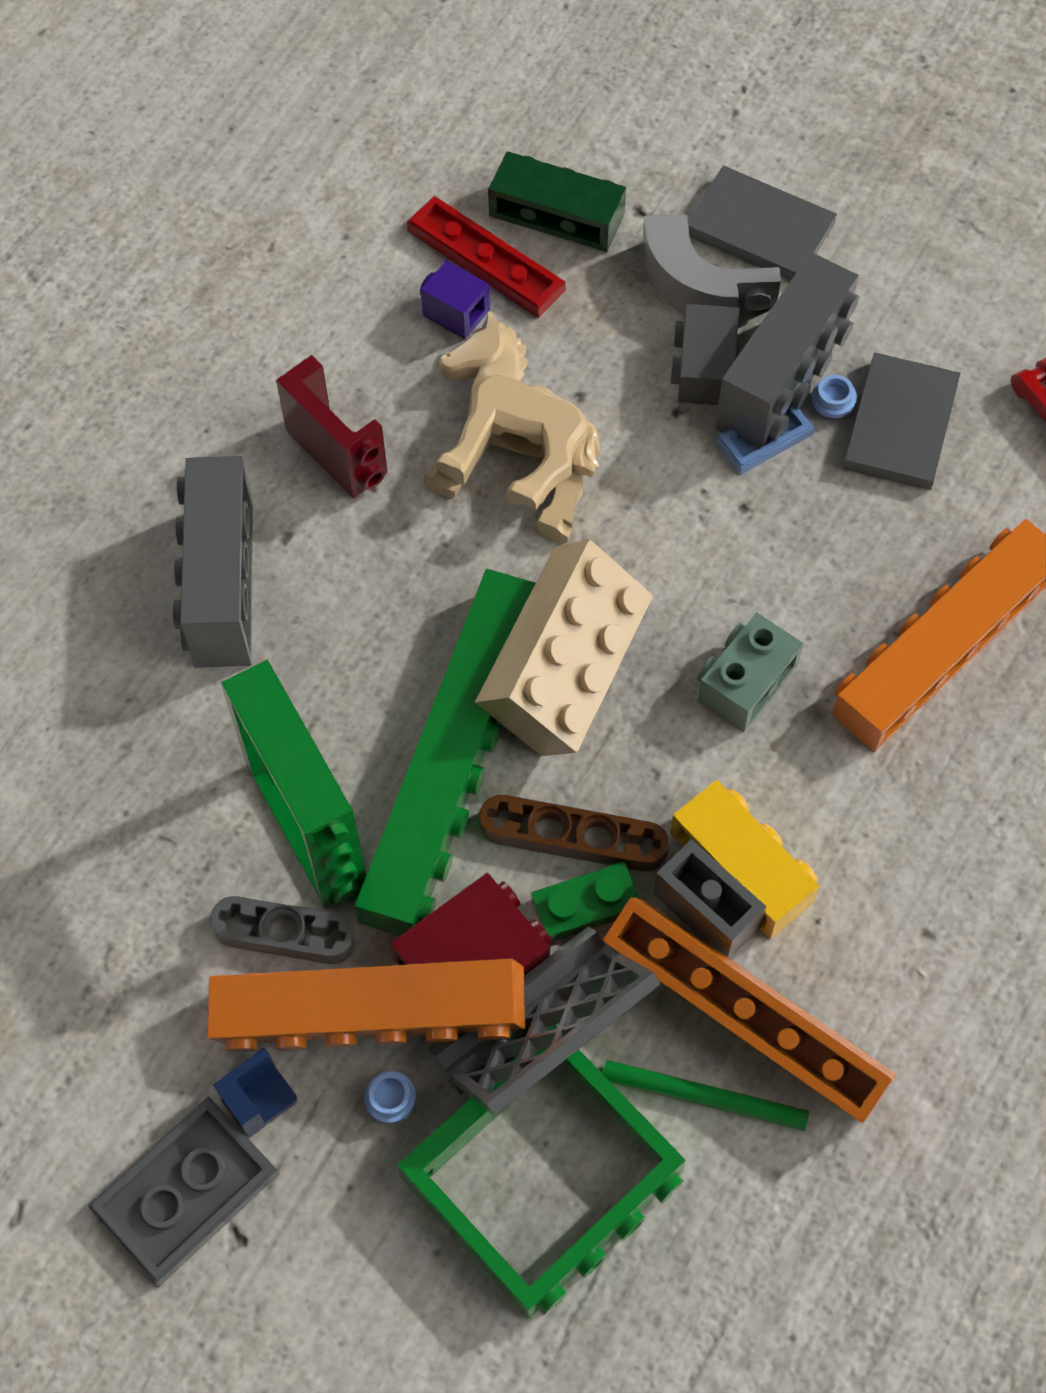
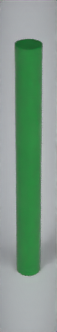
M607 1059L605 1062L603 1075L612 1083L805 1131L807 1126L808 1110Z

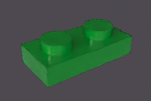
M625 861L531 892V900L539 922L549 934L552 942L578 934L588 926L593 929L614 922L630 898H639Z

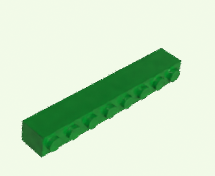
M485 569L356 901L355 910L358 923L401 936L435 910L436 898L431 897L437 881L445 882L449 874L453 854L448 853L453 837L461 838L469 817V810L464 809L469 794L477 795L480 790L485 773V767L480 766L485 751L493 753L500 734L501 726L496 724L497 720L478 706L475 701L536 584L535 582Z

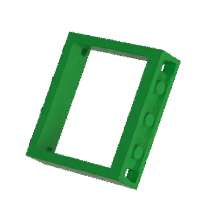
M267 659L221 682L246 766L324 909L347 898L352 902L358 898L366 878L353 809Z
M552 1025L545 1031L557 1029L558 1027L556 1025ZM548 1048L536 1051L535 1056L542 1054ZM579 1049L563 1061V1063L659 1164L532 1285H527L430 1178L508 1106L493 1116L474 1099L470 1098L397 1164L401 1179L528 1319L538 1310L545 1315L554 1306L557 1307L568 1294L563 1288L564 1285L578 1272L583 1278L590 1275L607 1257V1254L602 1249L617 1235L623 1241L626 1240L645 1221L646 1217L641 1212L655 1198L661 1203L667 1201L673 1192L684 1182L679 1175L683 1173L686 1160ZM506 1081L495 1083L492 1092Z

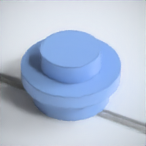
M829 375L815 385L811 399L814 408L821 415L829 418H841L852 412L856 404L857 394L852 383L847 378L841 375Z
M387 1071L376 1075L365 1088L364 1103L366 1110L373 1119L380 1123L396 1124L402 1122L412 1113L416 1104L414 1085L408 1077L399 1072Z

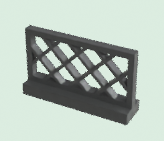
M588 926L524 975L525 1029L509 1030L510 1038L503 1040L478 1039V1032L458 1033V1041L436 1043L428 1051L451 1087L458 1094L466 1093L495 1116L661 984L654 972L606 946L599 933ZM629 984L623 990L617 991L618 987ZM600 992L599 996L585 1000L588 995ZM589 1016L584 1021L576 1023L577 1019ZM559 1024L557 1029L545 1031L549 1026ZM548 1048L542 1054L535 1056L536 1051ZM518 1056L516 1061L503 1064L508 1058ZM506 1081L492 1092L495 1083Z

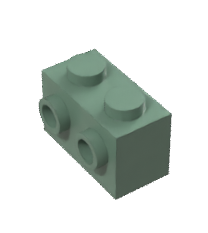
M756 612L746 625L739 623L735 626L725 642L727 649L718 659L714 656L710 657L697 676V680L700 681L698 701L745 732L798 666L804 643Z

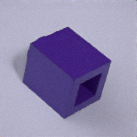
M447 260L435 273H429L422 282L420 295L423 316L463 339L469 336L472 330L486 316L487 312L490 311L489 284Z

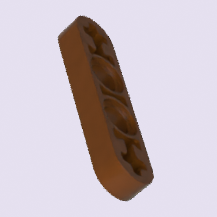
M509 795L490 797L483 803L480 809V829L483 836L490 842L499 845L611 866L625 861L627 869L637 871L658 869L665 862L668 853L669 842L665 830L658 824L649 821ZM500 811L508 812L510 821H506L503 828H496L493 818H497ZM523 814L530 815L528 818V834L521 833ZM554 818L562 824L564 829L557 838L545 839L537 834L535 828L542 819ZM593 827H602L610 833L612 840L606 847L593 848L585 842L583 838L585 832ZM620 832L627 833L624 853L617 851ZM643 838L653 839L652 846L654 849H651L649 856L640 854V847L638 845L642 843Z

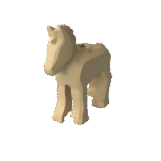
M488 311L483 327L473 329V334L461 346L445 353L440 359V373L443 377L450 380H475L470 393L468 419L464 424L459 442L449 452L442 453L437 462L424 474L426 487L430 491L449 499L455 498L462 485H465L472 470L490 445L524 455L544 458L542 463L530 475L512 482L506 491V502L515 506L518 504L526 505L537 510L539 504L542 505L545 497L555 487L552 503L542 510L536 524L541 536L564 544L568 542L571 536L575 507L583 495L584 480L582 475L593 477L595 468L600 466L596 460V457L601 456L599 434L596 427L585 419L582 411L574 403L554 395L550 389L542 385L530 386L522 383L525 376L523 371L528 364L527 358H524L526 345L522 344L521 338H516L515 330L510 327L506 328L503 322L498 323L494 313Z

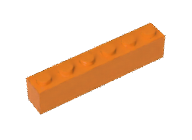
M1026 518L1013 531L1008 527L1002 530L989 547L991 551L983 559L979 556L971 559L959 575L961 579L952 588L946 584L933 596L928 606L930 609L921 617L913 614L898 631L897 635L899 638L890 646L886 643L881 644L866 662L868 667L858 676L854 673L849 674L836 688L834 695L837 696L832 716L874 752L1046 589V534Z
M643 898L629 899L602 940L622 955L654 972L657 979L862 1124L869 1118L897 1076L889 1068Z
M513 959L209 976L208 1039L226 1044L227 1052L257 1051V1043L275 1042V1049L301 1050L306 1049L307 1040L325 1039L326 1047L356 1046V1039L362 1037H375V1044L401 1045L407 1043V1035L426 1034L427 1042L446 1043L458 1041V1033L478 1032V1039L503 1040L510 1038L509 1030L525 1029L524 966Z

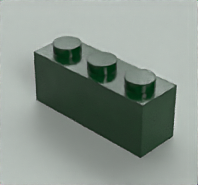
M506 151L488 188L490 217L604 252H608L625 215V186Z

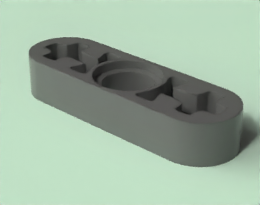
M229 896L220 900L213 907L210 915L211 926L217 939L230 947L326 964H338L345 961L355 949L356 940L353 927L347 918L337 913L239 896ZM234 912H240L243 921L258 925V915H263L259 923L260 936L255 937L256 933L253 926L246 924H237L235 931H229L223 919H232ZM283 918L294 921L297 924V932L290 940L278 942L269 936L270 927L275 921ZM311 923L313 934L319 936H329L331 929H338L340 938L344 942L336 941L333 949H327L322 938L309 936V945L304 946L307 937L306 924Z

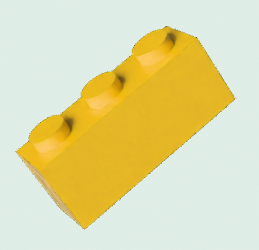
M715 780L673 814L670 834L682 847L692 839L767 906L760 929L769 939H772L814 903L820 886L817 883L814 871L805 861L799 858L795 860L782 847L783 842L780 836L770 825L766 823L761 825L749 813L748 804L736 790L732 788L727 790L718 780Z

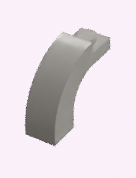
M687 214L644 216L642 246L647 274L663 298L679 310L686 312L687 303L738 307L739 309L758 311L772 308L778 300L781 284L779 267L746 269L718 267L704 260L694 250L689 238Z

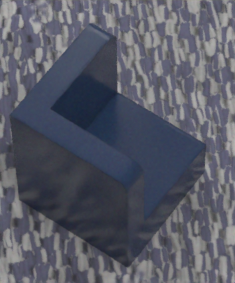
M265 1048L257 1051L212 1084L220 1100L248 1138L256 1134L298 1101L295 1092L275 1067L270 1054Z

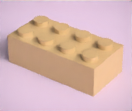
M590 539L554 547L475 703L541 756L577 753L653 595Z

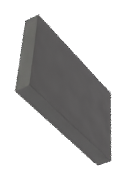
M723 165L688 218V229L690 237L759 267H779L780 276L792 280L811 252L817 254L836 222L837 213Z
M874 352L843 469L931 490L961 373Z
M208 1096L92 1201L88 1207L160 1287L279 1175V1172Z

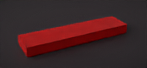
M435 195L407 221L408 232L477 278L485 281L489 286L537 318L566 291V282Z

